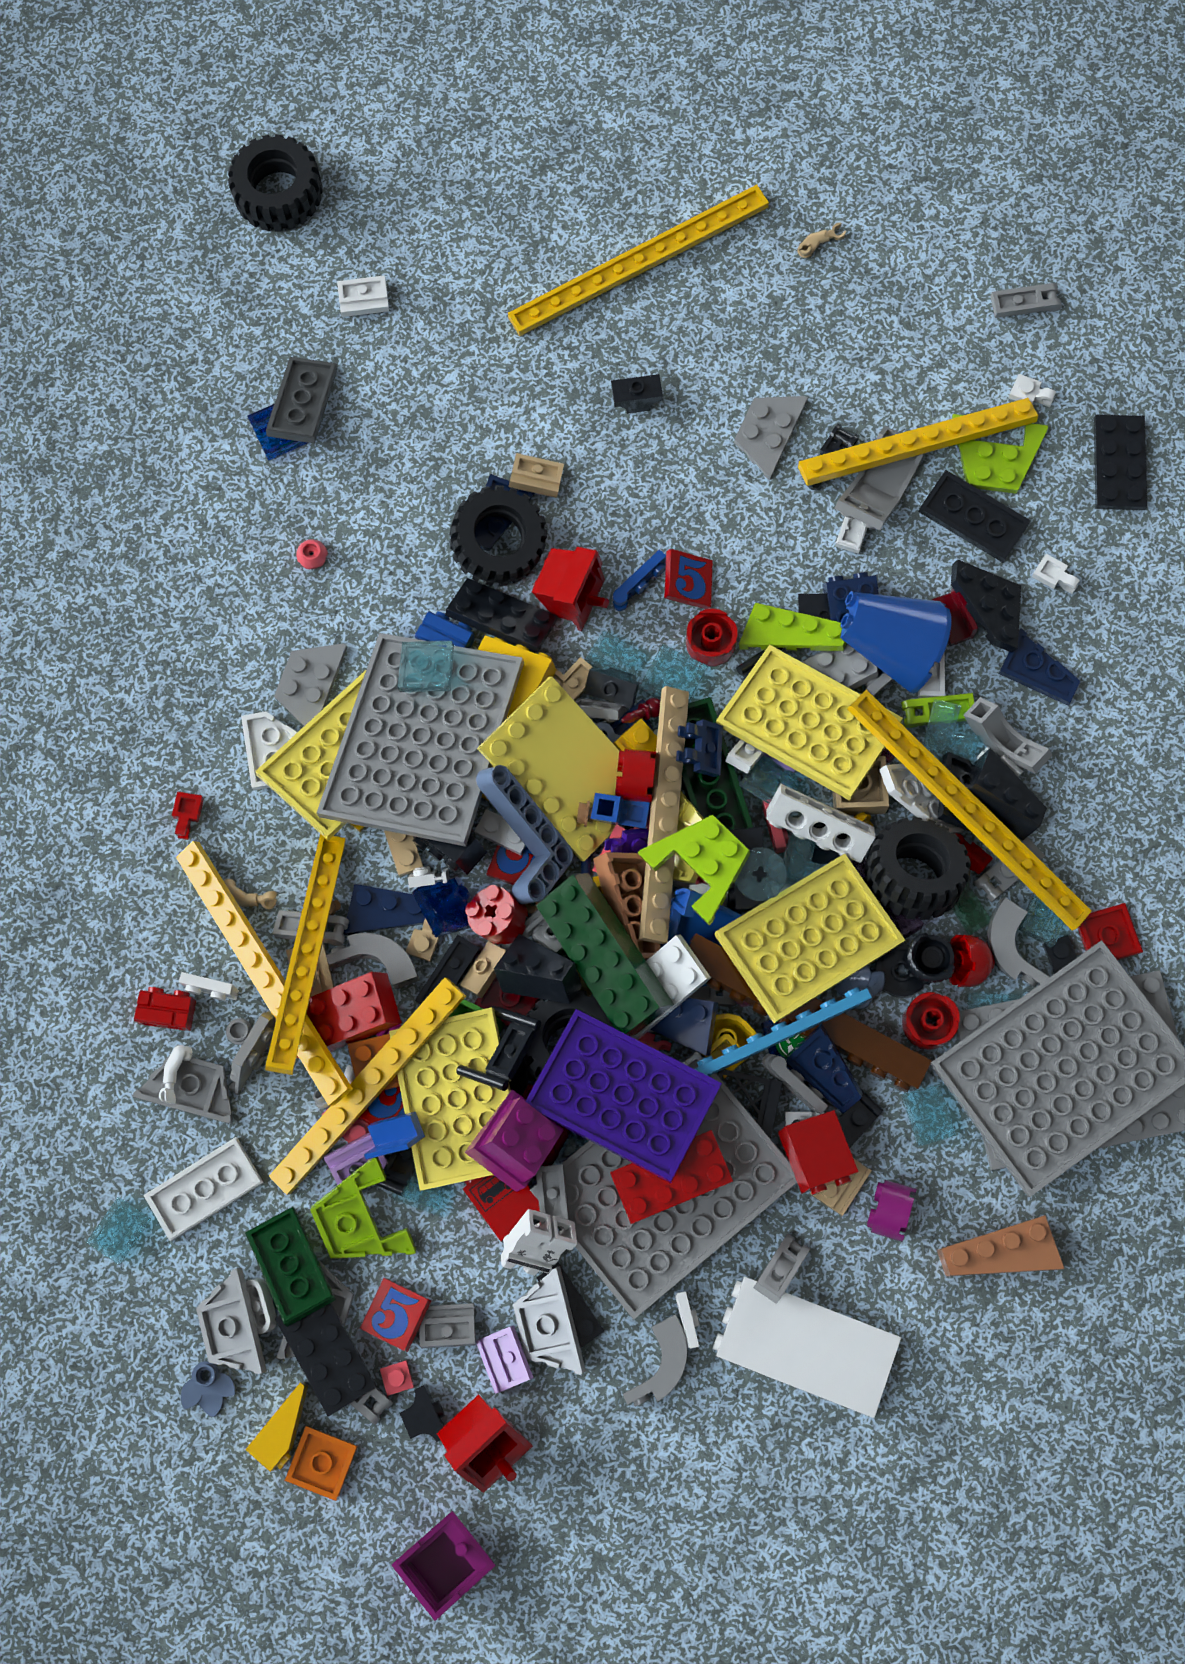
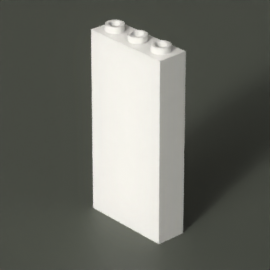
M743 1277L742 1282L736 1281L731 1295L736 1298L732 1308L727 1306L722 1323L726 1324L723 1335L717 1334L712 1348L717 1350L716 1357L875 1418L901 1337L786 1292L783 1293L776 1304L753 1288L757 1281L747 1277Z

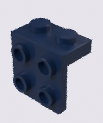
M868 572L853 574V579L846 580L843 579V575L829 577V582L822 584L823 593L827 594L830 619L841 622L843 616L849 613L845 605L849 592L879 595L876 575L868 576Z

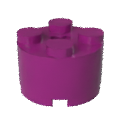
M885 1180L884 1183L878 1182L874 1201L878 1202L876 1210L871 1208L867 1227L872 1228L871 1233L903 1242L905 1235L899 1233L900 1231L906 1232L914 1198L909 1196H915L917 1189L889 1180Z

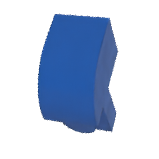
M595 793L591 819L614 825L647 829L651 803L624 801L620 796Z

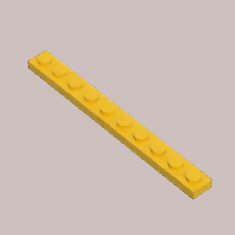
M1029 398L805 459L798 462V469L806 485L810 486L1037 422L1038 414Z
M320 834L265 1065L266 1071L293 1075L346 838L333 836L327 840Z
M445 977L352 1081L350 1085L353 1090L335 1106L328 1108L269 1175L286 1195L291 1194L466 998V995L449 978Z

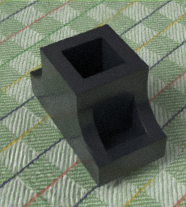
M660 374L611 380L614 407L625 408L626 414L651 411V406L654 403L663 401Z
M612 667L609 669L591 668L589 669L584 694L631 709L634 707L640 682L633 680L634 674Z
M426 1384L414 1389L415 1400L413 1404L399 1414L410 1439L420 1434H428L438 1442L440 1438L437 1433L444 1427L441 1418L445 1416L439 1400L434 1402Z

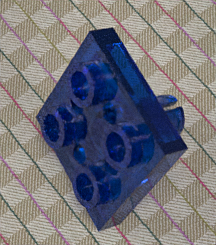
M455 878L449 879L447 883L441 881L434 885L417 887L412 892L436 938L471 928L465 912L470 893L466 887L458 885Z

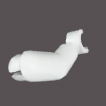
M178 1045L174 1047L164 1066L163 1084L165 1088H162L159 1094L162 1102L176 1103L173 1089L177 1081V1071L183 1060L189 1061L193 1052L191 1047Z

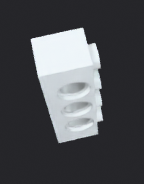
M780 784L766 809V820L774 827L779 829L786 828L800 839L805 840L807 838L816 842V845L824 850L831 849L839 853L840 856L846 854L850 861L855 860L861 863L875 839V829L873 826L783 784ZM794 811L802 813L798 818L791 817L789 814ZM821 822L824 823L826 826L818 829L815 828L813 825L815 823ZM845 833L848 834L849 837L846 839H839L837 838V835Z

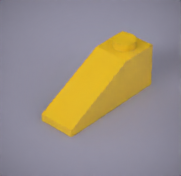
M305 1382L298 1384L245 1449L270 1472L276 1468L281 1470L291 1459L288 1453L294 1446L309 1386Z

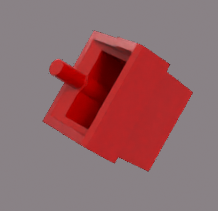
M576 547L575 551L551 548L532 590V593L550 613L557 615L558 618L572 621L578 631L581 632L593 606L607 608L609 605L607 598L598 597L605 581L601 569L603 563L598 551L582 547Z
M479 1394L437 1433L447 1450L444 1456L454 1471L483 1493L502 1475L509 1482L515 1480L517 1474L512 1466L533 1447L531 1442Z

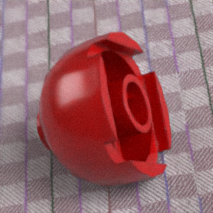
M955 935L950 940L954 952L955 972L949 978V981L952 985H958L957 987H976L989 977L995 964L994 956L988 944L979 937Z

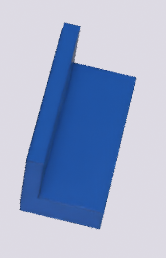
M416 1112L380 1120L367 1126L375 1147L364 1154L365 1159L409 1149L424 1138L425 1135Z

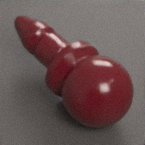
M655 697L647 699L645 703L638 705V709L627 713L621 719V722L632 723L641 718L649 720L650 718L659 717L661 700Z

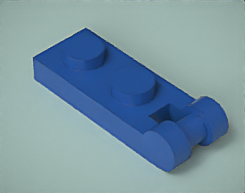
M660 549L614 591L613 607L615 610L624 611L628 606V600L634 594H641L647 588L650 579L654 576L656 578L665 571L666 555Z

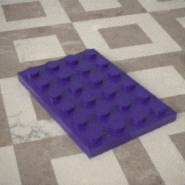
M576 1009L528 1095L526 1102L549 1120L671 1183L714 1102L722 1083Z

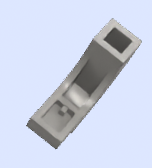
M980 697L964 714L970 728L986 747L992 748L999 757L1006 755L1021 769L1025 768L1036 774L1052 757L1050 749L1018 733L1005 719L997 704Z
M1006 897L1002 898L991 915L987 932L988 946L994 956L995 963L1011 980H1016L1021 973L1023 975L1021 979L1032 987H1035L1036 984L1040 985L1049 976L1026 962L1019 955L1015 945L1017 928L1028 912Z
M358 933L347 936L350 943L349 947H346V945L335 947L331 950L330 954L326 955L332 969L360 959H373L380 962L386 967L395 990L420 981L415 966L405 950L393 940L382 935Z
M676 1314L651 1327L661 1348V1364L652 1378L623 1393L627 1405L633 1402L635 1407L650 1399L648 1396L650 1392H653L658 1402L668 1395L679 1382L686 1365L687 1343L683 1328Z

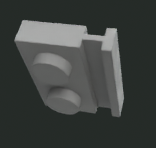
M474 1303L429 1306L420 1325V1348L475 1346Z

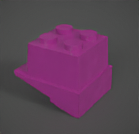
M511 1090L465 1153L517 1192L525 1188L531 1178L536 1175L562 1134L563 1128L546 1118L529 1105L526 1099L514 1090Z
M451 1511L391 1566L432 1619L436 1621L491 1571L496 1564L454 1511Z

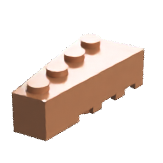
M606 852L593 858L604 898L647 961L660 950V944L639 940L646 862L638 853Z
M1045 1215L937 1250L946 1276L1064 1269Z

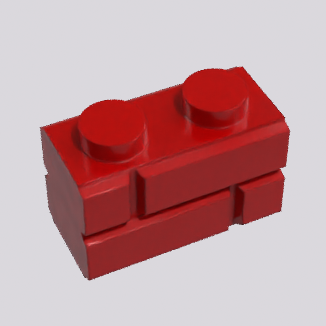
M149 987L148 991L140 990L134 1021L139 1025L191 1031L196 1000L189 997V992L174 990V995L165 994L164 989Z

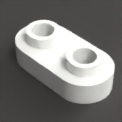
M261 1278L246 1281L257 1332L258 1334L271 1332L276 1327L277 1322L275 1318L277 1315L267 1283Z

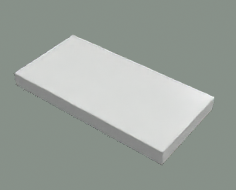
M235 1137L149 1191L144 1197L169 1241L172 1242L264 1182L239 1139Z

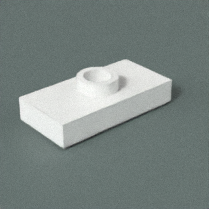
M845 517L835 547L859 554L868 527L855 518Z
M686 1291L676 1293L675 1298L686 1337L687 1348L699 1347L695 1327L699 1326L696 1309L690 1310Z

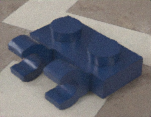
M700 720L696 724L687 723L686 727L678 726V737L695 739V749L685 748V752L678 750L676 761L694 764V772L711 777L719 776L721 772L723 725Z

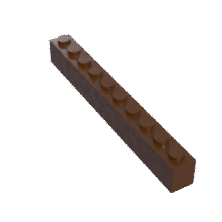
M696 933L688 945L711 977L705 984L717 991L720 988L730 993L729 997L739 1003L745 1001L753 1006L752 1009L755 1012L767 1016V1012L724 948ZM815 998L776 1023L779 1024L785 1021L789 1025L797 1021L795 1016L807 1010H810L811 1013L821 1010L820 1005L824 1002ZM845 1013L822 1023L839 1053L847 1056L846 1060L849 1063L858 1067L863 1065L871 1069L870 1073L879 1079L884 1080L886 1077L895 1082L893 1086L903 1092L919 1089L932 1060ZM819 1025L809 1030H806L800 1033L799 1035L803 1038H806Z

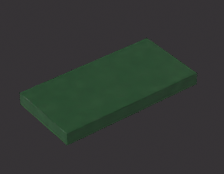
M293 1206L245 1232L286 1327L336 1300Z

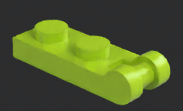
M973 693L902 701V711H905L906 715L904 726L905 728H915L924 725L966 721L964 714L974 704ZM922 709L923 715L916 716L915 710Z

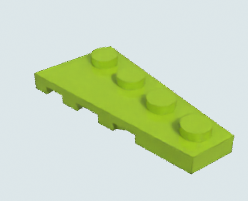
M755 603L738 645L740 650H749V647H760L761 650H766L770 644L775 648H786V650L810 648L811 651H844L846 642L840 638L842 631L841 622Z

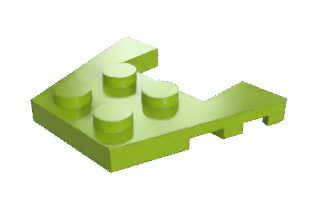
M952 414L951 419L964 415ZM1032 423L1025 425L1023 446L977 440L957 444L966 482L977 489L1017 494L1048 430V425Z
M713 815L638 852L639 856L655 872L677 853L711 887L691 906L708 925H711L714 921L715 914L720 905L722 906L728 890L732 883H735L751 854L749 849Z
M378 1157L368 1160L311 1206V1214L330 1258L365 1257L366 1255L373 1254L392 1256L393 1253L412 1255L416 1253L417 1249L408 1228L384 1237L380 1236L361 1189L386 1180L385 1172Z

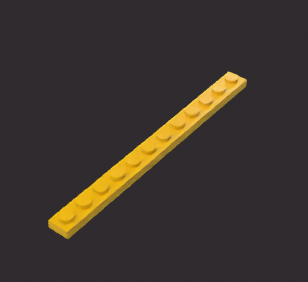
M756 184L508 312V318L518 335L522 336L767 209L769 202Z
M866 689L847 710L1072 931L1077 929L1092 910Z
M192 841L176 858L274 1018L277 1019L286 980L200 842ZM306 1014L297 1055L328 1106H335L353 1088Z

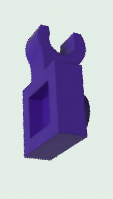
M642 828L623 830L622 838L605 839L604 850H611L614 853H638L648 845L649 830Z

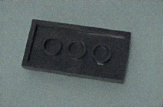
M1095 414V509L1146 510L1145 416Z
M947 470L944 471L918 511L1004 563L1031 522L1028 518Z
M469 578L465 580L446 608L445 613L447 617L515 646L518 644L528 648L530 652L536 654L555 626L558 617L555 614Z
M332 1303L288 1327L284 1325L280 1315L275 1318L328 1417L377 1388L375 1381Z

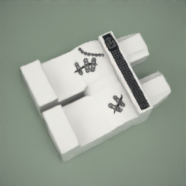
M528 1209L511 1230L510 1234L506 1235L503 1239L504 1250L501 1254V1265L512 1269L515 1265L523 1266V1270L527 1274L534 1276L539 1271L549 1273L552 1265L556 1264L559 1260L560 1255L566 1249L572 1250L577 1245L575 1222L556 1216L550 1218L549 1214ZM533 1219H537L540 1222L534 1225ZM557 1226H562V1227H564V1229L561 1230V1231H558V1227H557Z

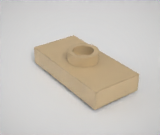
M488 941L460 983V986L482 998L495 979L494 967L506 950Z

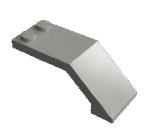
M884 426L879 432L877 439L899 434L900 432ZM926 453L860 471L839 498L834 509L840 511L847 518H855L863 522L870 529L881 530L898 506Z

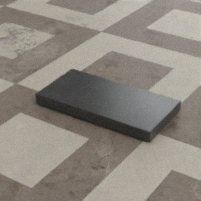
M297 357L289 358L266 428V435L268 437L315 444L337 373L336 363Z

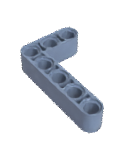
M498 765L483 769L478 772L476 778L479 789L535 856L513 885L511 893L521 905L542 901L571 864L573 850L505 766Z

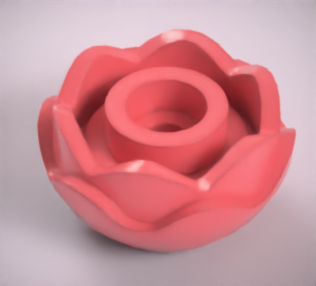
M314 539L301 543L296 552L297 561L306 569H315L323 566L328 554L325 545Z

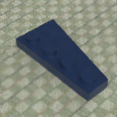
M687 998L650 1030L699 1053L710 1056L718 1002Z

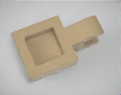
M427 913L422 931L414 928L406 949L408 955L431 962L440 939L438 936L433 935L439 920L437 916Z

